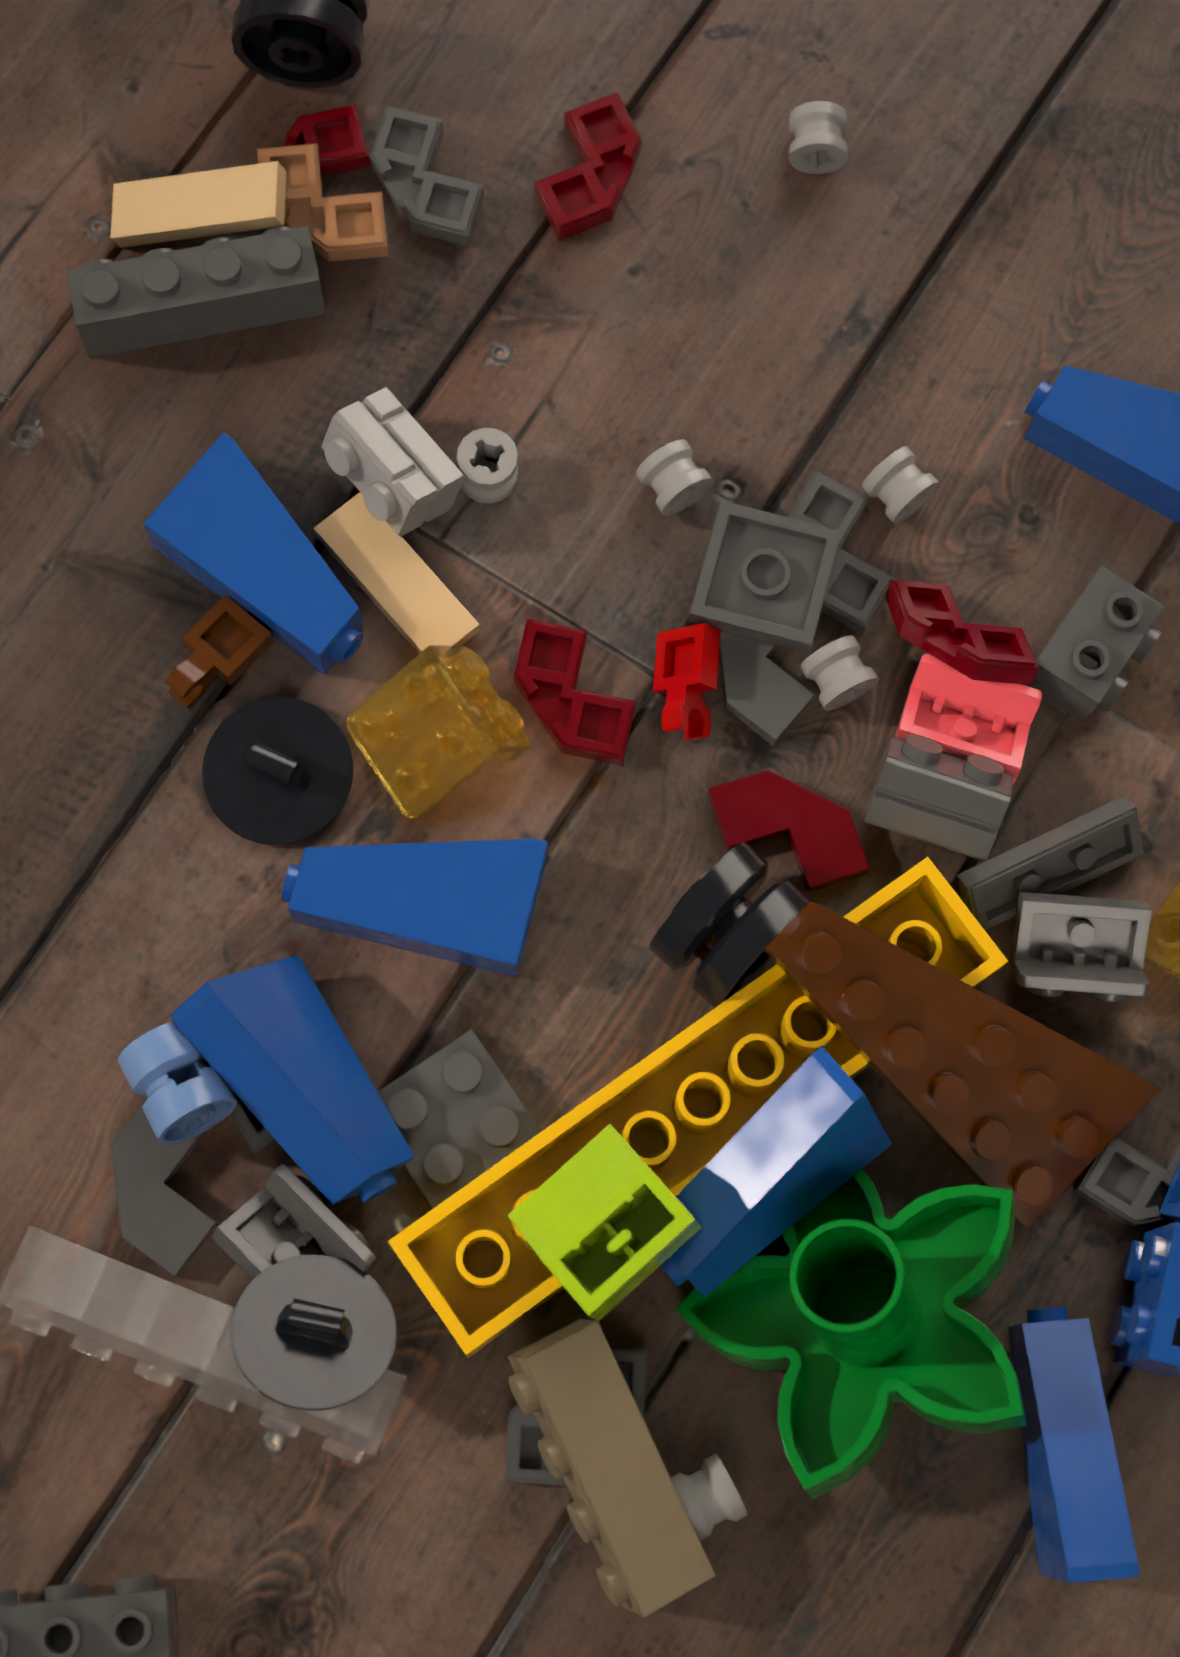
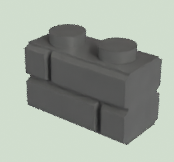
M908 735L905 740L891 736L869 796L864 822L986 861L1010 803L1013 775L1004 773V767L1000 763L986 756L970 755L967 757V760L943 753V748L939 743L921 735Z

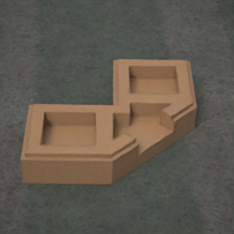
M317 144L257 149L258 163L278 161L286 170L284 226L292 228L308 226L314 251L329 262L389 256L382 192L323 197Z

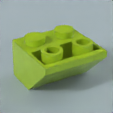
M611 1124L605 1127L508 1215L545 1266L587 1315L598 1321L702 1228L697 1220Z

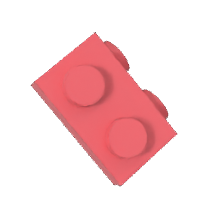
M924 654L920 659L906 695L895 737L905 740L908 735H921L939 743L943 748V753L967 760V757L970 755L989 757L1004 767V773L1013 775L1012 785H1014L1022 766L1030 726L1041 704L1042 692L1023 684L972 680L934 656Z

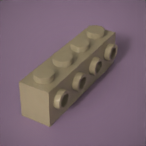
M576 1319L507 1356L515 1372L514 1375L508 1378L510 1389L521 1410L526 1415L534 1413L544 1435V1438L537 1442L542 1459L556 1479L562 1476L574 1500L567 1504L569 1517L582 1540L586 1543L592 1540L603 1563V1565L596 1568L597 1577L611 1603L615 1607L622 1604L624 1608L642 1617H646L713 1578L715 1573L598 1321Z

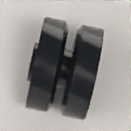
M240 0V4L235 11L231 36L234 54L250 70L268 80L281 84L304 88H322L339 85L354 77L362 65L365 41L363 24L368 16L369 0Z
M745 842L737 844L689 888L676 904L670 916L659 928L649 945V949L672 970L690 965L709 947L711 951L696 970L692 988L714 1008L737 993L770 957L764 948L812 902L789 881L772 885L754 903L750 902L751 898L765 881L769 863Z

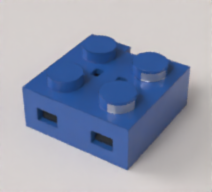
M1174 1222L1141 1233L1140 1241L1133 1240L1131 1242L1123 1270L1124 1279L1130 1280V1287H1133L1129 1307L1120 1305L1117 1308L1110 1330V1344L1117 1346L1114 1363L1164 1377L1180 1376V1223Z

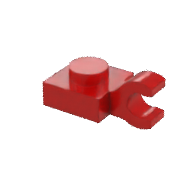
M701 623L657 633L653 692L666 697L661 717L664 732L670 733L684 730V740L687 741L709 737L711 716L708 707L703 701L702 692L717 690L720 629L707 623Z

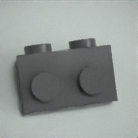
M1019 892L1009 962L1018 986L1026 988L1027 991L1045 997L1061 996L1064 994V991L1089 992L1095 998L1111 1002L1124 1001L1128 999V995L1148 996L1150 982L1143 971L1152 916L1150 905L1147 901Z
M281 1164L274 1170L265 1186L220 1224L212 1236V1239L252 1280L271 1265L301 1255L336 1257L356 1265L363 1272H367L375 1261V1255L369 1250L367 1241L362 1233L353 1225L342 1222L322 1202L316 1187L306 1178L295 1175L284 1164Z

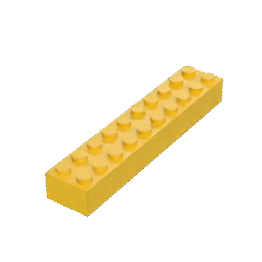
M926 857L844 916V918L976 989L992 978L1008 962L1007 958L929 857ZM776 964L391 1238L388 1243L469 1358L564 1289L563 1285L540 1260L508 1215L609 1124L616 1129L676 1197L820 1047L823 1046L851 1079L871 1065L779 965Z

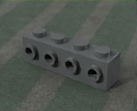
M278 226L265 231L261 235L240 239L219 237L207 241L202 246L175 251L168 248H159L147 252L142 257L115 262L107 259L94 260L85 264L82 268L66 270L76 327L89 358L326 314L308 226L299 228Z
M157 1574L114 1579L115 1592L88 1595L87 1582L45 1586L44 1600L18 1602L17 1589L0 1590V1657H180L176 1586L157 1587Z

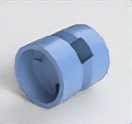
M174 1021L152 1029L135 1039L122 1050L118 1057V1063L134 1095L148 1098L142 1106L143 1112L160 1144H175L193 1138L220 1123L237 1106V1099L231 1088L213 1067L207 1066V1060L180 1031Z

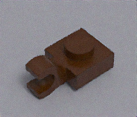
M224 595L182 637L184 647L192 654L180 663L165 679V682L172 687L168 692L188 710L203 696L216 674L231 686L273 643L271 632L227 595Z

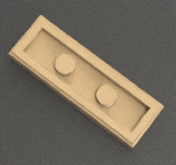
M278 161L115 183L113 185L110 239L122 248L284 226L286 170Z
M361 492L313 528L317 539L432 669L480 632V624L403 537H399L385 520H377L370 514Z

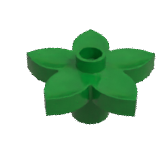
M861 1169L783 1233L784 1240L790 1249L786 1257L774 1255L754 1256L707 1296L703 1297L695 1287L675 1309L682 1319L712 1350L732 1362L757 1370L787 1369L778 1397V1426L785 1455L804 1490L812 1499L848 1482L874 1458L886 1439L893 1418L894 1404L897 1402H903L913 1412L928 1422L957 1432L987 1434L1027 1426L1020 1385L1002 1344L985 1324L970 1313L962 1310L988 1291L1005 1265L1013 1244L1016 1201L1013 1190L973 1184L941 1188L918 1197L901 1209L893 1219H888L875 1185L864 1170Z

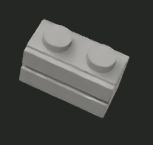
M387 387L365 397L361 403L357 401L338 410L332 417L321 446L325 451V457L331 469L340 476H347L363 494L365 505L370 514L377 520H385L399 537L420 527L424 521L429 522L446 513L453 506L466 478Z

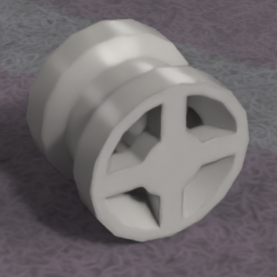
M813 101L801 104L791 111L789 130L795 137V140L789 147V162L793 168L808 174H824L836 171L846 164L848 146L845 140L842 139V135L847 131L848 114L843 107L828 101Z
M494 428L474 430L462 439L457 449L456 458L458 469L466 477L461 489L469 498L479 503L491 504L504 500L513 492L518 480V452L513 440L506 433ZM486 455V457H491L495 460L499 458L497 463L487 461L484 456Z
M685 439L675 440L657 449L640 464L636 471V476L642 485L652 488L656 493V506L664 516L674 515L692 506L713 486L714 480L708 471L704 468H698L692 460L694 450Z
M905 446L894 451L878 464L866 477L862 488L871 498H880L886 505L885 514L894 524H898L921 508L934 495L940 483L931 473H922L916 466V456Z
M853 635L845 636L826 644L801 663L800 668L805 677L814 680L821 690L818 700L826 711L840 708L856 700L871 690L879 681L874 669L864 666L859 657L861 646Z
M716 1453L704 1459L701 1469L688 1476L678 1473L670 1477L699 1541L711 1536L714 1525L725 1519L736 1522L748 1516L733 1481Z

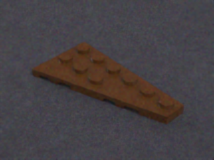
M810 902L764 948L767 954L982 1186L1013 1190L1016 1201L1015 1222L1026 1229L1043 1214L1161 1089L820 904Z

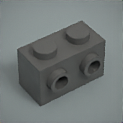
M1101 565L1036 659L1038 670L1032 685L1028 686L1040 690L1043 696L1084 723L1097 706L1109 711L1129 682L1127 678L1120 675V672L1130 657L1141 663L1160 637L1162 632L1152 625L1165 606Z

